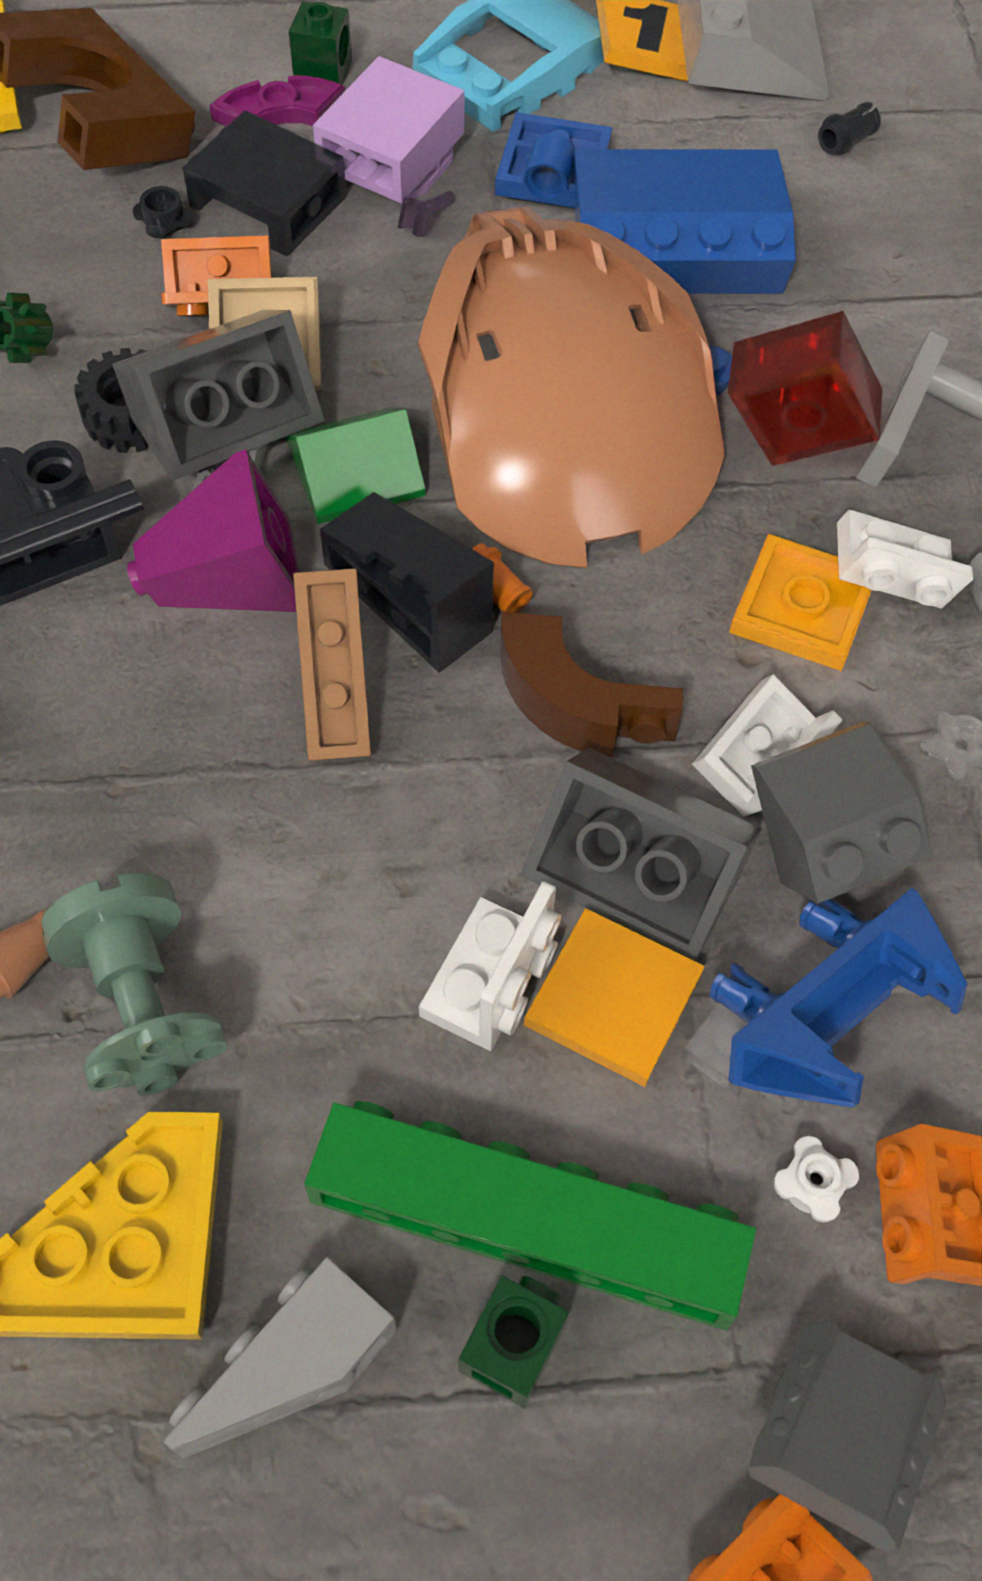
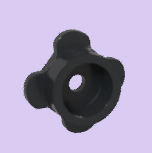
M156 186L146 190L141 195L139 203L132 210L134 218L143 221L146 225L147 234L153 238H162L176 232L179 227H187L193 222L192 211L183 208L179 193L167 186Z

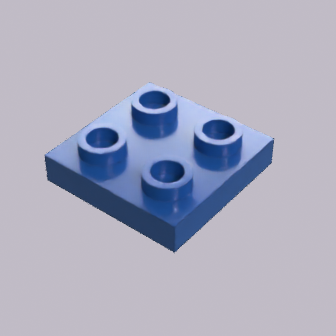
M516 112L495 178V195L575 208L574 149H610L613 127Z

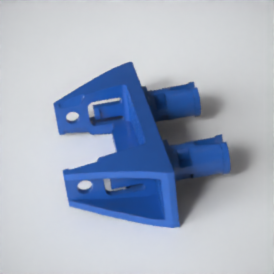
M913 888L909 889L875 919L868 920L867 922L858 919L853 912L832 898L819 903L818 906L809 901L800 916V926L838 949L785 993L775 995L768 987L744 971V968L737 963H731L730 979L722 973L718 974L711 986L710 998L717 1003H721L742 1020L748 1022L745 1027L732 1036L729 1082L733 1085L765 1093L854 1108L860 1102L864 1076L859 1071L857 1073L853 1072L836 1059L832 1046L891 996L892 990L897 985L910 990L922 998L926 995L931 996L950 1008V1012L955 1015L961 1011L967 982L919 893Z

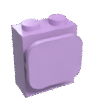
M378 56L313 124L314 143L343 156L345 180L402 204L407 198H416L424 195L452 164L453 145L465 133L464 90Z

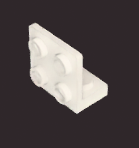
M543 881L523 917L480 897L419 1005V1017L489 1051H492L501 1032L511 1036L519 1025L527 1007L528 998L524 997L523 994L531 976L534 975L541 979L545 975L558 946V942L552 940L561 920V914L554 911L556 886Z

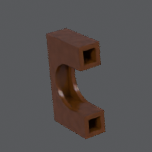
M92 8L0 13V81L6 88L45 84H70L94 90V92L62 94L57 142L83 170L188 157L191 136L195 129V111Z

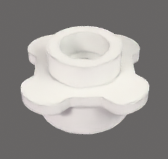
M812 1136L802 1137L797 1140L793 1147L795 1157L789 1167L778 1171L775 1175L774 1187L781 1198L789 1199L796 1208L810 1213L816 1221L830 1222L840 1213L838 1202L844 1191L853 1188L857 1184L859 1171L855 1163L850 1159H838L825 1151L819 1139ZM812 1173L820 1174L823 1178V1183L820 1185L813 1184L810 1180V1175Z

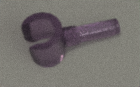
M446 191L426 201L414 198L403 199L397 228H412L413 235L418 237L426 236L430 216L455 201L453 192Z

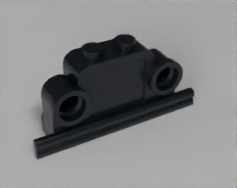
M51 440L41 442L29 448L24 454L15 448L0 447V606L122 559L111 522L144 510L143 503L132 481L129 479L95 492L86 475V467L80 451L72 444L64 441Z

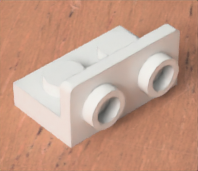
M850 509L837 522L840 580L941 609L973 580V569L971 566L952 561L950 539Z

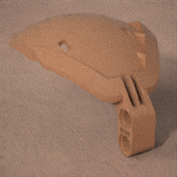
M527 205L475 213L465 238L453 247L445 261L417 343L433 391L431 406L440 435L457 509L480 531L505 548L546 564L587 568L586 543L610 540L638 533V544L641 554L674 538L703 507L717 481L725 456L717 409L711 350L689 294L671 276L641 252L613 235L589 224L561 219H542ZM629 309H633V313H634V317H635V321H636V325H637L636 327H635V324H634V321H633V318H632V316H631V313H630V310H629ZM489 334L494 340L500 357L486 361L478 337Z

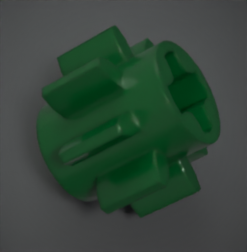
M7 292L6 301H0V353H7L9 363H30L32 356H46V347L51 342L53 336V324L50 316L45 311L47 306L45 303H30L29 293Z

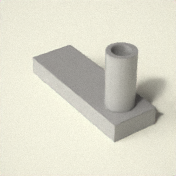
M929 330L902 377L857 474V479L875 488L877 487L898 455L925 393L980 420L982 419V382L940 361L950 339Z

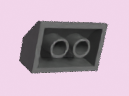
M262 310L112 364L133 422L170 479L173 480L227 460L236 452L244 449L250 451L325 421L291 310Z
M587 747L566 762L520 876L538 885L545 881L556 886V894L696 961L740 878L762 828Z

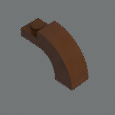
M502 612L500 660L505 684L518 708L539 730L552 739L573 749L583 751L590 747L613 758L616 737L631 738L636 742L645 744L660 741L675 742L682 713L683 688L623 684L597 678L583 670L569 655L562 637L563 616Z

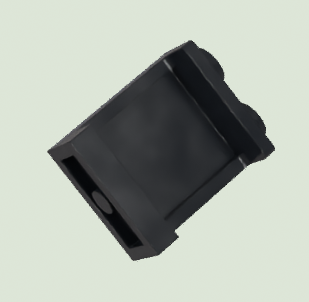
M246 110L227 127L223 128L197 155L193 156L182 168L190 207L200 211L214 198L267 224L271 249L286 257L346 198L343 156Z

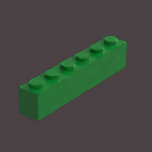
M355 1101L353 1107L333 1102L304 1182L311 1204L725 1331L728 1330L737 1318L756 1233L755 1227L739 1223L740 1216L737 1213L712 1204H699L696 1210L668 1202L669 1195L666 1192L646 1184L629 1183L626 1189L600 1182L598 1181V1173L579 1164L560 1162L557 1164V1168L533 1162L529 1160L530 1155L528 1152L512 1144L493 1141L486 1148L461 1140L462 1135L457 1130L441 1123L423 1121L420 1128L393 1120L394 1114L391 1111L374 1103Z

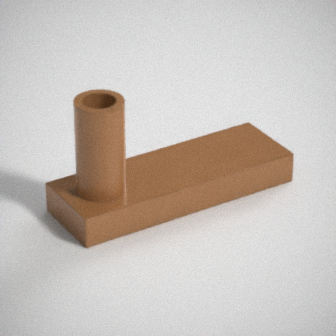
M356 569L293 573L308 761L371 756L357 571Z

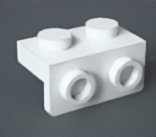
M773 674L758 683L692 765L744 817L762 810L751 765L830 735L843 719L834 710L815 718Z

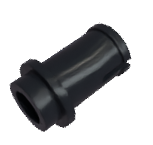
M863 102L843 115L833 114L826 117L818 131V141L822 149L829 154L841 155L848 152L854 142L867 135L874 134L881 124L878 109L875 108L873 111L861 115L873 106L871 102Z

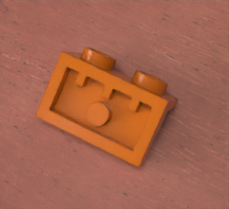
M919 1124L878 1140L876 1143V1173L879 1179L883 1225L882 1244L885 1251L888 1281L897 1284H907L926 1278L982 1286V1136Z

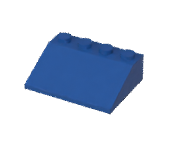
M574 149L576 222L589 224L605 231L638 250L671 276L688 294L784 293L796 257L793 210L778 149Z

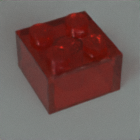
M844 311L734 342L728 395L772 466L879 440L883 388Z

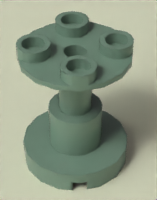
M132 872L117 875L120 887L110 888L102 891L99 879L79 886L60 897L43 914L41 924L44 944L52 961L66 967L90 968L99 995L114 997L124 1030L103 1041L87 1056L82 1069L90 1091L100 1092L116 1087L136 1086L139 1095L149 1096L173 1087L178 1082L177 1072L196 1062L217 1057L226 1050L228 1045L217 1017L204 1012H181L165 1016L155 987V983L162 978L165 971L156 945L161 943L176 929L182 914L170 881L157 874Z

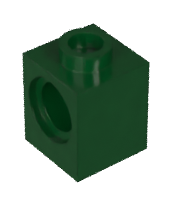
M302 1L288 31L293 76L322 78L342 85L352 61L349 9L330 6L324 2L311 3Z
M502 1275L458 1358V1371L525 1409L566 1326L569 1311L558 1306L561 1297L554 1290L533 1278L521 1276L517 1284ZM510 1318L524 1319L535 1328L538 1342L531 1350L525 1353L515 1354L508 1352L500 1346L496 1339L495 1332L498 1326Z

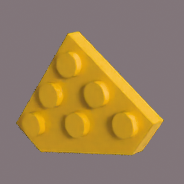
M147 1112L125 1131L128 1136L95 1164L90 1161L43 1202L46 1206L13 1235L10 1236L6 1233L0 1238V1337L203 1339L223 1126L220 1113Z

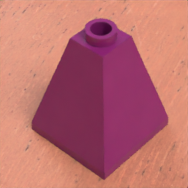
M246 449L234 453L133 543L135 560L127 563L130 582L139 596L149 594L158 607L296 612L293 573H300L289 517Z

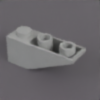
M326 1257L315 1271L308 1266L304 1267L287 1283L280 1293L277 1301L283 1307L262 1330L257 1325L251 1326L232 1345L224 1359L229 1367L209 1390L203 1385L197 1387L180 1403L169 1420L174 1429L163 1442L172 1451L185 1459L346 1392L396 1334L397 1329L394 1317L329 1258Z

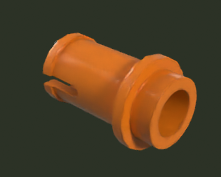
M484 543L474 546L472 548L474 551L494 562L493 603L502 612L519 613L531 600L533 590L528 585H525L501 561L502 553L496 547L488 548Z

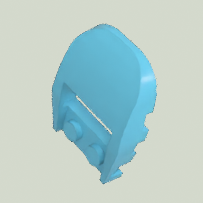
M469 0L456 7L413 53V70L464 90V112L494 132L501 128V117L508 112L515 110L519 113L530 114L540 109L541 99L555 92L561 97L565 96L575 89V79L582 72L591 74L604 61L599 19L569 0ZM496 16L505 26L518 30L532 39L536 46L550 52L511 82L456 46L455 42L465 34L471 37L484 28L485 20Z

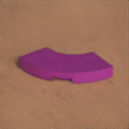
M288 76V82L272 81L263 86L260 85L259 80L228 91L210 104L211 119L227 127L246 110L275 125L302 123L313 126L345 92V86L330 80L310 76Z

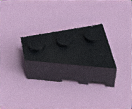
M372 492L320 529L324 565L329 570L356 569L359 598L439 673L492 633L494 562L375 492Z

